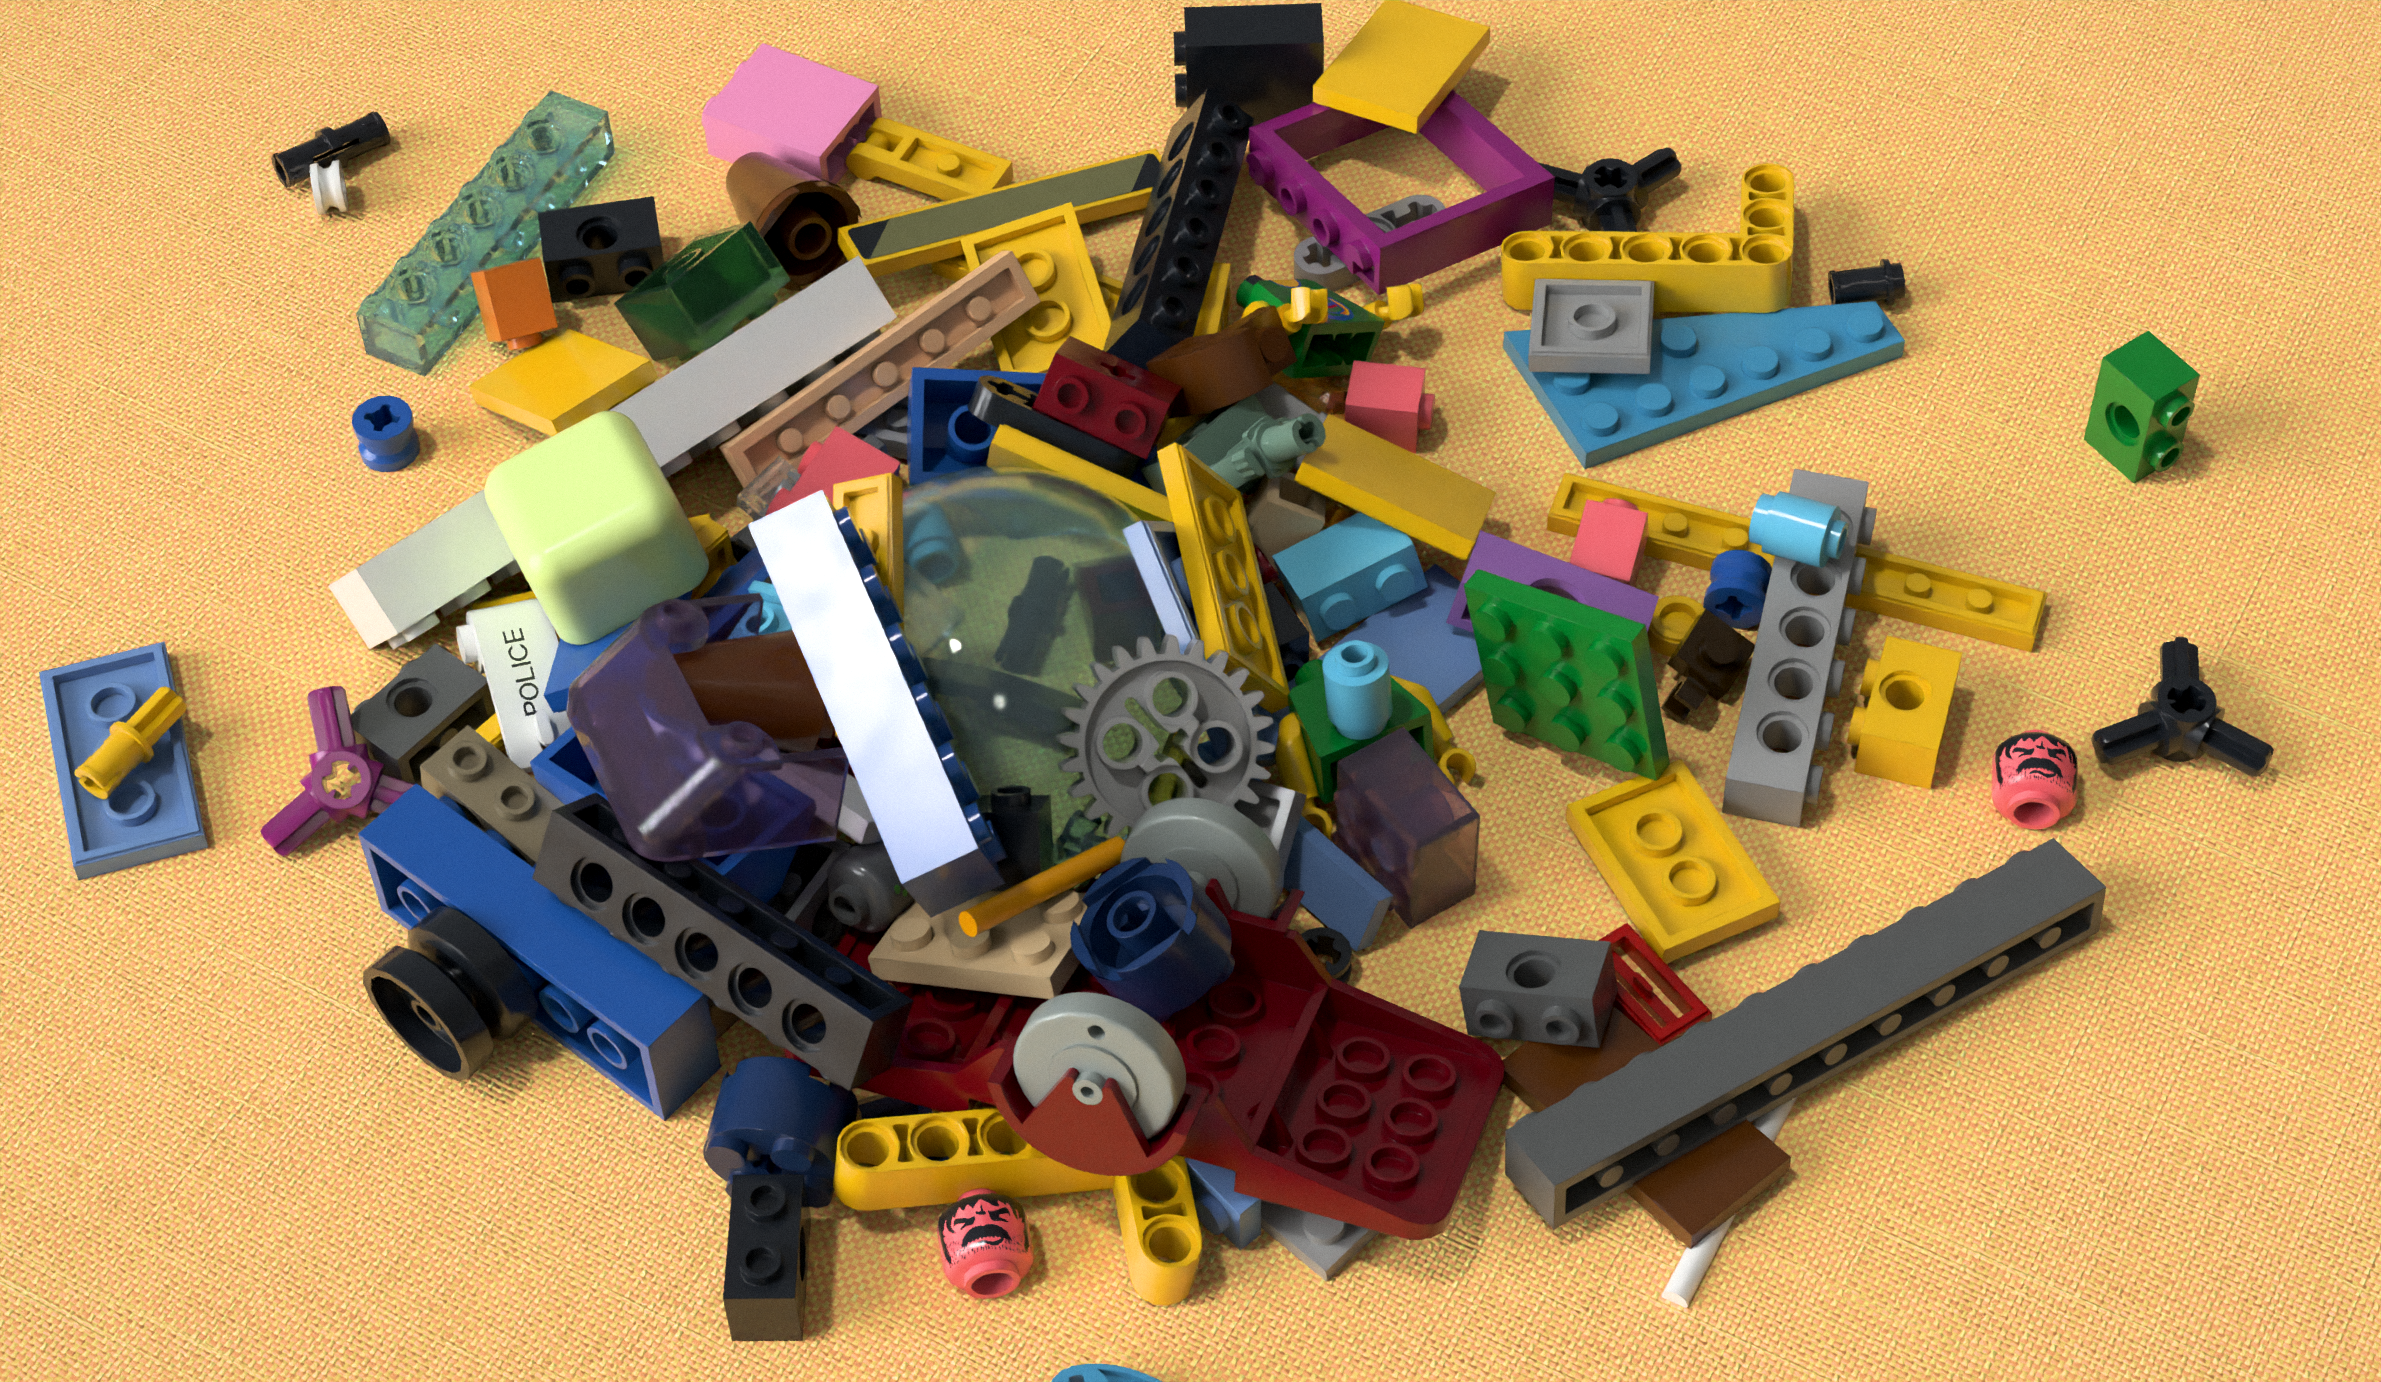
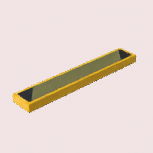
M1154 148L838 228V245L848 261L859 255L872 278L964 255L960 238L1072 202L1079 225L1147 208L1162 157L1157 149Z

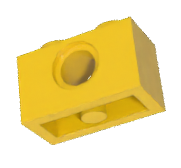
M1886 636L1881 659L1868 658L1860 695L1870 697L1868 708L1855 706L1849 728L1847 744L1858 746L1854 772L1921 788H1931L1963 652Z

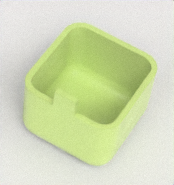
M616 411L598 412L500 463L491 471L486 480V502L531 589L559 637L567 643L583 645L594 642L676 597L678 598L691 591L702 582L709 568L708 557L681 504L638 427L628 416Z

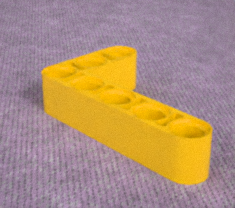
M1773 163L1757 164L1749 167L1743 173L1741 178L1740 233L1521 231L1511 234L1501 244L1503 300L1516 309L1532 310L1535 279L1654 281L1653 312L1769 313L1781 310L1790 303L1792 298L1794 240L1793 173L1787 167Z
M997 1108L863 1119L846 1126L838 1137L833 1188L836 1196L846 1206L855 1210L871 1211L955 1203L965 1192L980 1188L991 1189L997 1194L1006 1195L1010 1198L1113 1189L1131 1282L1135 1291L1144 1300L1155 1305L1168 1306L1179 1303L1189 1295L1194 1284L1202 1251V1235L1187 1165L1184 1160L1185 1157L1175 1155L1156 1169L1136 1175L1106 1176L1080 1171L1049 1158L1028 1144L1011 1128ZM996 1151H1008L1013 1153V1155H1003ZM948 1156L949 1159L944 1161H933L928 1159L927 1157ZM858 1163H871L875 1167H862ZM1145 1197H1155L1163 1202H1152L1145 1199ZM1156 1257H1168L1175 1260L1176 1263H1166Z

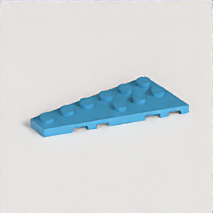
M1876 301L1786 308L1769 313H1725L1653 319L1650 374L1529 372L1528 354L1531 330L1504 332L1503 349L1583 468L1587 469L1898 359L1903 356L1905 340Z

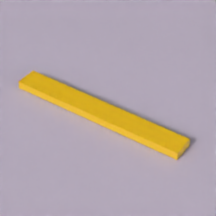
M1566 472L1563 475L1547 516L1546 530L1576 537L1587 499L1603 503L1605 499L1616 498L1628 501L1637 506L1639 511L1648 513L1649 536L1644 555L1706 571L1711 570L1712 562L1717 555L1729 550L1753 552L1762 556L1770 563L1771 567H1773L1775 555L1764 553L1761 545L1749 542L1751 518ZM1858 545L1856 557L1867 558L1860 596L1848 594L1845 606L2032 653L2048 592ZM1809 593L1810 595L1820 596L1818 594Z

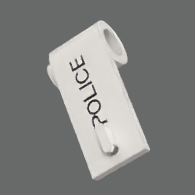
M537 598L467 611L466 625L456 627L462 661L465 664L474 662L477 671L480 674L485 673L507 756L526 773L533 772L530 761L543 751L541 747H548L580 719L577 707L560 713H553L543 696L559 642L555 628Z

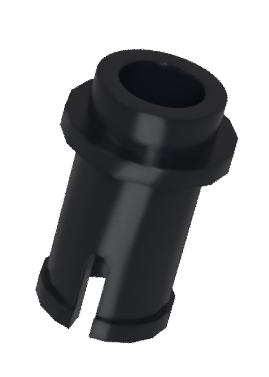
M1881 259L1879 266L1836 272L1835 270L1829 271L1828 288L1831 304L1884 300L1887 306L1894 305L1895 299L1905 297V278L1901 263L1890 264L1889 259Z

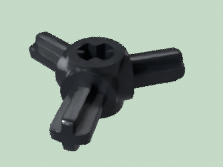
M1670 147L1658 149L1633 165L1619 159H1601L1591 165H1587L1582 174L1539 163L1555 177L1553 199L1574 204V215L1582 217V222L1589 231L1637 232L1636 225L1641 218L1640 209L1647 205L1648 194L1679 176L1682 170V165L1677 159L1676 152Z
M2182 636L2176 637L2174 641L2164 642L2160 647L2161 681L2153 687L2151 700L2140 704L2137 716L2099 729L2091 737L2095 756L2100 763L2114 765L2149 751L2174 762L2198 760L2204 753H2207L2251 777L2261 776L2268 767L2274 752L2271 745L2223 721L2225 709L2217 705L2216 696L2212 689L2199 680L2198 647L2189 643L2187 637Z

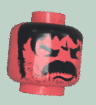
M2028 730L2011 736L1999 744L1992 758L1991 792L1993 805L2000 814L2009 818L2012 823L2019 827L2043 829L2054 825L2057 821L2071 813L2077 802L2078 763L2076 752L2069 743L2043 730Z
M974 1189L962 1194L957 1202L951 1204L939 1217L937 1236L943 1271L952 1285L966 1291L968 1295L980 1299L1004 1296L1014 1291L1019 1286L1020 1281L1031 1270L1034 1252L1027 1215L1022 1205L1006 1195L997 1194L991 1189Z

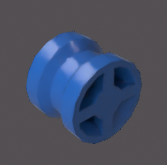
M389 395L368 399L357 407L352 416V426L359 440L358 449L360 456L366 466L379 472H395L406 468L415 461L420 451V441L415 428H413L414 417L408 403L401 398Z
M1729 550L1717 555L1712 562L1710 570V580L1712 583L1706 589L1703 608L1709 610L1732 628H1750L1759 624L1772 571L1770 563L1762 556L1744 550Z

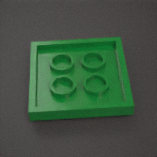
M1477 569L1464 584V590L1493 723L1501 725L1508 731L1514 733L1521 732L1549 742L1564 751L1577 752L1608 763L1620 771L1633 772L1657 781L1669 766L1670 760L1646 625Z

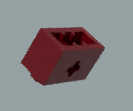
M1069 336L1055 352L1032 408L1147 459L1162 435L1182 386Z

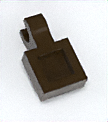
M1705 609L1696 617L1667 662L1670 667L1681 674V677L1666 697L1661 709L1682 723L1690 710L1695 712L1707 694L1716 701L1721 699L1728 693L1754 652L1755 644Z

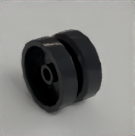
M439 906L432 909L408 931V949L398 945L391 947L363 971V984L370 1001L390 1029L424 1063L443 1076L459 1082L469 1079L493 1057L494 1042L492 1038L500 1041L512 1039L537 1016L538 1003L532 987L514 960L477 923L457 910Z

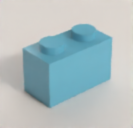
M1361 512L1272 556L1289 601L1316 643L1428 587L1415 546L1409 536Z

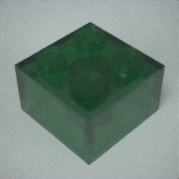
M747 221L696 236L613 304L654 361L677 356L680 361H684L701 350L709 349L735 332L733 327L745 317L748 320H753L771 309L778 302L774 293L791 279L753 223Z

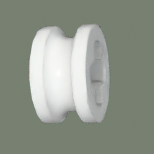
M340 160L332 161L329 168H322L318 163L310 164L311 185L318 215L326 214L327 209L330 207H337L340 212L348 211L347 190Z

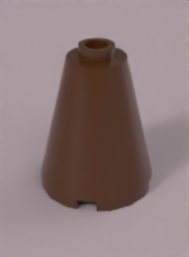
M763 152L747 153L732 164L726 176L728 195L757 267L774 285L790 291H802L803 289L800 286L814 283V281H818L848 262L838 245V228L859 223L858 215L861 217L859 206L843 188Z
M792 629L667 649L662 661H654L651 665L648 681L649 698L652 702H659L660 711L663 716L803 758L822 757L825 753V750L816 744L818 738L831 739L834 725Z

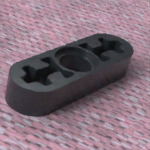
M988 375L979 377L969 401L968 409L980 420L997 428L1000 424L1008 425L1126 479L1131 480L1141 457L1032 408L1038 396L1037 393L999 377Z

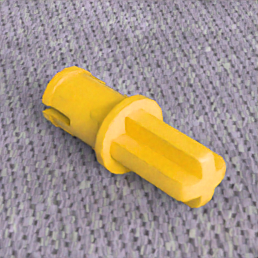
M163 686L126 723L114 722L109 730L111 735L92 756L90 755L75 770V776L80 778L78 780L79 783L92 795L103 800L107 799L133 769L141 762L147 763L154 757L152 746L186 711L187 705L185 701L171 688Z

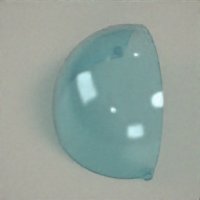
M997 465L949 472L903 489L904 634L908 643H913L929 677V680L924 683L934 702L938 701L955 736V739L950 740L960 762L964 760L980 795H990V791L993 788L1008 785L1031 788V795H1051L1053 859L1055 866L1111 838L1103 833L1108 813H1104L1091 821L1088 820L1082 813L1092 797L1086 795L1073 798L1066 791L1080 778L1079 773L1064 772L1058 768L1059 762L1074 755V748L1057 742L1056 735L1073 732L1076 724L1060 713L1061 708H1081L1084 702L1071 686L1074 682L1090 687L1097 683L1089 666L1092 661L1098 662L1110 670L1115 667L1112 647L1116 645L1121 646L1133 658L1137 656L1136 645L1138 637H1148L1155 651L1160 652L1165 636V631L1122 531L1142 519L1127 506L1097 488L1075 478L1048 470L1023 466ZM1174 677L1166 678L1155 687L1153 704L1159 713H1171L1181 704L1183 691L1178 680ZM1133 698L1126 699L1124 703L1125 708L1159 743L1158 749L1153 754H1164L1176 760L1179 765L1181 760L1187 761L1172 743L1173 738L1178 732L1169 733L1157 728ZM1126 723L1116 724L1111 727L1105 734L1103 741L1104 751L1107 756L1115 760L1128 755L1133 748L1134 735L1130 726ZM1172 773L1160 774L1150 783L1148 796L1152 806L1161 803L1175 783L1176 778ZM1126 825L1116 836L1126 840L1129 826Z

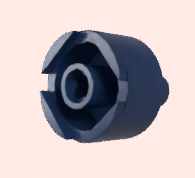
M1139 857L1116 865L1092 884L1082 899L1087 909L1080 925L1073 920L1070 940L1077 959L1112 997L1137 1007L1161 1024L1167 1021L1174 1013L1185 1009L1199 1000L1212 986L1220 985L1230 977L1235 965L1234 956L1230 953L1232 933L1229 922L1222 911L1178 862L1165 858L1167 863H1151L1147 857Z
M772 1056L752 1057L738 1062L734 1074L730 1075L727 1071L723 1077L703 1147L704 1159L719 1177L727 1181L725 1191L730 1197L732 1195L733 1175L804 1174L809 1207L822 1208L828 1206L834 1193L833 1179L838 1137L846 1126L856 1121L858 1113V1100L854 1092L847 1090L841 1085L830 1082L828 1086L809 1077L812 1066L798 1060Z

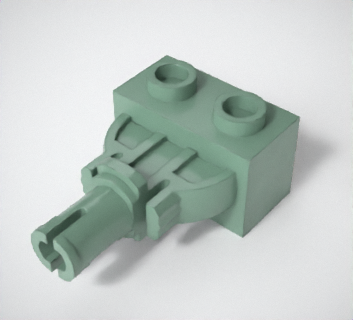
M1253 394L1233 404L1209 411L1171 444L1176 442L1182 445L1240 491L1241 495L1244 493L1251 495L1255 493L1265 473L1269 479L1283 476L1295 466L1299 456L1312 453L1317 450L1316 448L1321 447L1325 441L1326 434L1322 422L1311 413H1305L1293 419L1281 417L1274 420L1271 415L1266 413ZM1157 454L1140 470L1155 492L1167 496Z

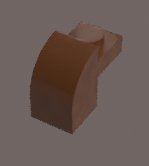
M1275 305L1256 309L1219 333L1186 338L1146 362L1149 372L1182 386L1169 416L1170 419L1213 411L1256 394L1274 384L1271 377L1298 360L1282 325Z

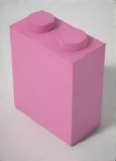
M762 43L747 61L742 62L737 67L733 78L717 96L710 98L704 107L702 126L705 129L708 154L734 163L738 158L747 153L763 152L837 184L849 169L846 164L848 154L857 143L866 142V131L877 118L882 117L879 86Z

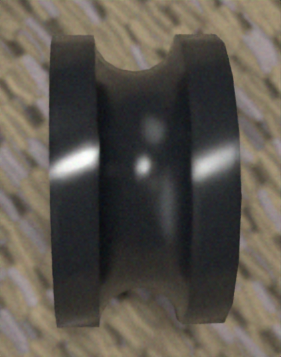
M1324 927L1309 929L1300 934L1317 957L1320 954L1332 957V964L1326 961L1327 971L1334 979L1347 984L1352 971V949L1346 937L1334 929Z

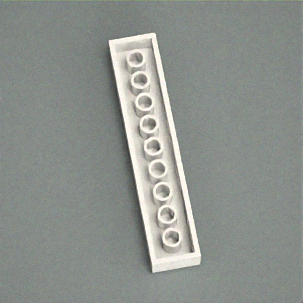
M858 255L609 411L622 413L636 424L667 478L691 463L697 456L734 436L754 420L765 416L882 334L880 328L897 318ZM484 488L333 582L328 587L369 649L387 640L394 650L438 624L440 620L434 613L438 608L446 617L490 591L492 588L486 580L487 577L490 576L496 585L509 576L520 572L521 568L486 502Z

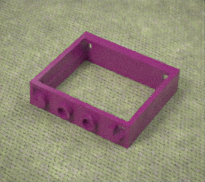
M1453 89L1419 132L1487 192L1387 233H1384L1306 160L1391 126L1314 102L1249 128V154L1246 156V162L1249 164V175L1255 180V184L1262 186L1281 204L1288 215L1294 216L1314 235L1320 245L1326 246L1347 266L1352 275L1356 274L1378 295L1386 293L1387 287L1408 284L1500 246L1503 240L1511 234L1521 231H1536L1552 223L1555 177Z

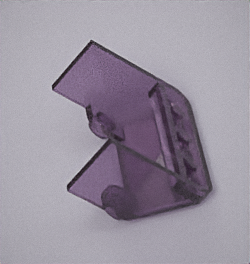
M760 593L692 600L669 599L652 605L581 672L569 686L566 708L567 717L630 846L643 857L655 861L672 862L836 840L849 761L843 747L780 754L773 739L754 724L732 722L727 725L710 726L672 655L697 650L708 642L758 635L764 603Z

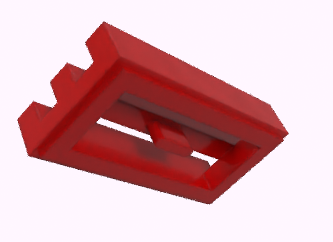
M1628 923L1598 940L1611 942L1615 974L1618 980V992L1613 1006L1661 1047L1683 1036L1693 1025L1712 1020L1710 1009ZM1620 947L1683 1014L1681 1017L1677 1018L1653 992V987L1639 972H1634L1614 951L1616 948Z

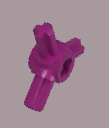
M328 686L308 693L307 701L318 752L308 755L311 772L299 781L305 790L263 825L260 831L266 842L283 857L289 856L331 818L339 825L350 815L367 819L370 811L381 814L415 785L383 774L385 764L369 758L367 744L356 743L347 694L343 686ZM342 764H349L347 767L348 771L355 774L359 770L361 775V783L351 786V797L346 799H339L341 793L335 789L329 792L327 787V780L337 777V766Z

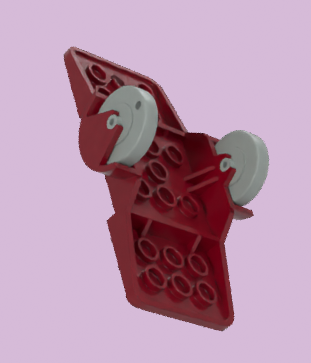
M1201 798L1171 799L1148 809L1137 820L1121 853V863L1139 857H1147L1151 863H1167L1165 858L1178 862L1222 911L1231 928L1232 945L1230 953L1234 956L1235 965L1230 977L1222 984L1212 986L1199 1000L1185 1009L1174 1013L1167 1021L1159 1024L1137 1007L1112 997L1082 963L1074 971L1060 994L1051 999L883 980L886 983L893 984L897 990L914 1000L890 1069L856 1088L942 1112L973 1110L977 1101L996 1105L1011 1128L1032 1147L1061 1164L1088 1173L1106 1176L1136 1175L1158 1168L1175 1155L1236 1171L1234 1192L1408 1240L1433 1238L1442 1233L1448 1225L1503 1085L1505 1066L1501 1056L1491 1046L1474 1037L1334 979L1299 932L1288 929L1305 891L1292 888L1284 902L1275 909L1282 894L1284 873L1280 857L1271 840L1253 821L1242 813L1221 803ZM1088 879L1073 889V891L1086 893L1097 879ZM850 927L837 951L872 973L868 956L888 929L872 934ZM784 1049L786 1058L807 1063L789 1050ZM812 1066L810 1075L825 1079L819 1070Z

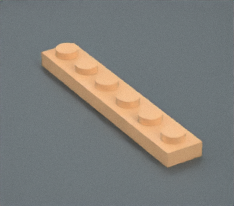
M1001 251L719 448L749 498L760 500L780 486L791 473L798 470L799 464L810 445L814 441L823 444L836 425L850 434H854L908 396L912 367L946 369L1041 301L1013 251Z

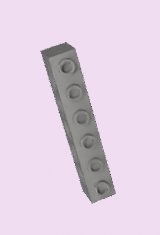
M1794 469L1789 493L1840 507V520L1849 524L1847 540L1839 559L1830 557L1823 568L1778 556L1774 558L1727 770L1722 813L1799 827L1804 803L1817 805L1824 767L1813 765L1812 763L1815 749L1828 751L1835 713L1824 711L1826 696L1839 699L1846 661L1834 659L1837 645L1850 646L1856 609L1845 607L1847 595L1860 596L1867 558L1856 557L1858 544H1871L1877 508L1865 507L1868 481ZM1809 593L1818 594L1820 596L1810 595ZM1796 644H1804L1810 647H1800ZM1783 696H1795L1800 699L1792 700ZM1774 748H1782V749H1786V750H1788V751H1790V752H1788V753H1779V752H1775V751H1773V750H1771V749H1774Z

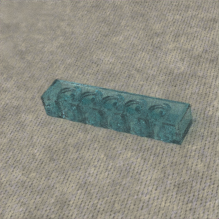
M550 90L535 109H531L526 113L521 125L503 145H499L494 150L490 160L472 181H468L463 185L458 197L439 218L434 219L430 223L424 236L407 255L402 256L396 262L393 271L375 292L366 296L362 301L356 316L366 354L424 377L430 372L480 313L470 273L525 260L541 241L538 212L569 208L616 153L608 111Z

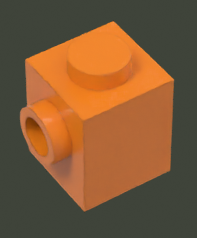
M541 258L525 259L470 273L488 342L506 341L509 350L525 348L542 343V331L558 327Z

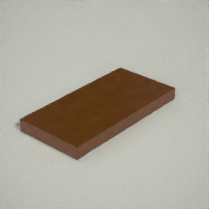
M1613 1006L1600 1048L1527 1041L1502 1060L1505 1066L1503 1084L1532 1110L1541 1112L1569 1097L1579 1086L1591 1081L1597 1082L1627 1066L1637 1055L1646 1051L1653 1052L1661 1048V1046ZM1746 1119L1633 1183V1187L1625 1190V1192L1689 1249H1692L1708 1234L1721 1226L1789 1172L1791 1157Z

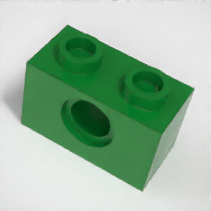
M2146 331L2102 358L2084 440L2134 484L2154 471H2166L2176 463L2183 453L2184 445L2182 442L2188 420L2195 408L2193 400L2200 374L2150 331Z

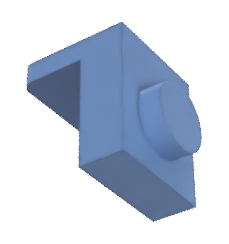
M1189 1158L1184 1159L1187 1165L1197 1217L1204 1227L1214 1235L1223 1233L1239 1250L1260 1236L1261 1199L1234 1192L1236 1171Z

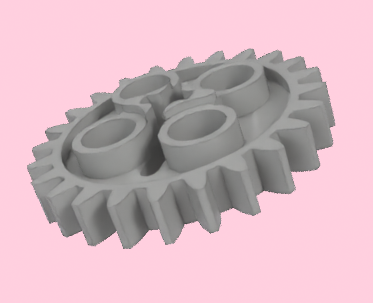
M1165 634L1160 652L1155 651L1148 637L1141 636L1137 639L1136 657L1132 658L1124 648L1116 645L1112 647L1115 667L1110 670L1106 666L1092 661L1089 666L1097 683L1090 687L1074 682L1071 686L1084 702L1081 708H1061L1060 713L1076 724L1073 732L1056 735L1057 742L1074 748V755L1059 762L1058 768L1064 772L1079 773L1080 778L1066 791L1073 798L1086 795L1092 797L1082 813L1088 820L1091 821L1104 813H1108L1103 833L1113 838L1127 825L1129 826L1128 838L1141 815L1153 807L1148 796L1149 785L1155 777L1163 773H1172L1178 782V793L1175 799L1201 798L1221 803L1236 810L1234 804L1238 799L1253 804L1259 802L1260 799L1247 785L1251 778H1270L1271 773L1255 763L1257 755L1275 751V745L1257 739V731L1270 726L1273 723V718L1266 715H1253L1251 708L1257 705L1265 695L1260 690L1242 692L1239 689L1250 673L1246 668L1238 667L1227 674L1223 672L1229 654L1218 649L1206 661H1203L1204 641L1193 638L1187 645L1184 653L1180 654L1176 635ZM1174 677L1182 687V702L1173 712L1161 714L1153 704L1154 689L1162 680ZM1133 698L1157 728L1169 733L1178 732L1172 740L1173 746L1206 778L1205 787L1197 788L1188 774L1173 758L1161 753L1153 754L1158 749L1159 743L1128 712L1124 705L1126 699ZM1126 723L1130 726L1134 735L1133 748L1128 755L1121 759H1110L1104 751L1103 741L1105 734L1114 725ZM1219 727L1226 736V750L1222 757L1215 762L1205 763L1198 754L1197 745L1199 738L1209 728Z

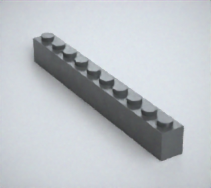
M2054 838L2030 851H2020L2009 858L2004 865L1977 879L1970 878L1963 881L1953 892L1925 907L1918 906L1909 910L1899 921L1872 935L1867 934L1858 937L1846 949L1818 964L1811 963L1802 967L1792 978L1766 992L1751 994L1736 1008L1709 1022H1700L1693 1025L1683 1036L1653 1052L1646 1051L1637 1055L1627 1066L1597 1082H1587L1579 1086L1569 1097L1543 1111L1526 1114L1513 1127L1505 1130V1175L1554 1230L1633 1187V1183L1742 1121L1747 1119L1749 1122H1752L2096 934L2100 929L2106 886Z

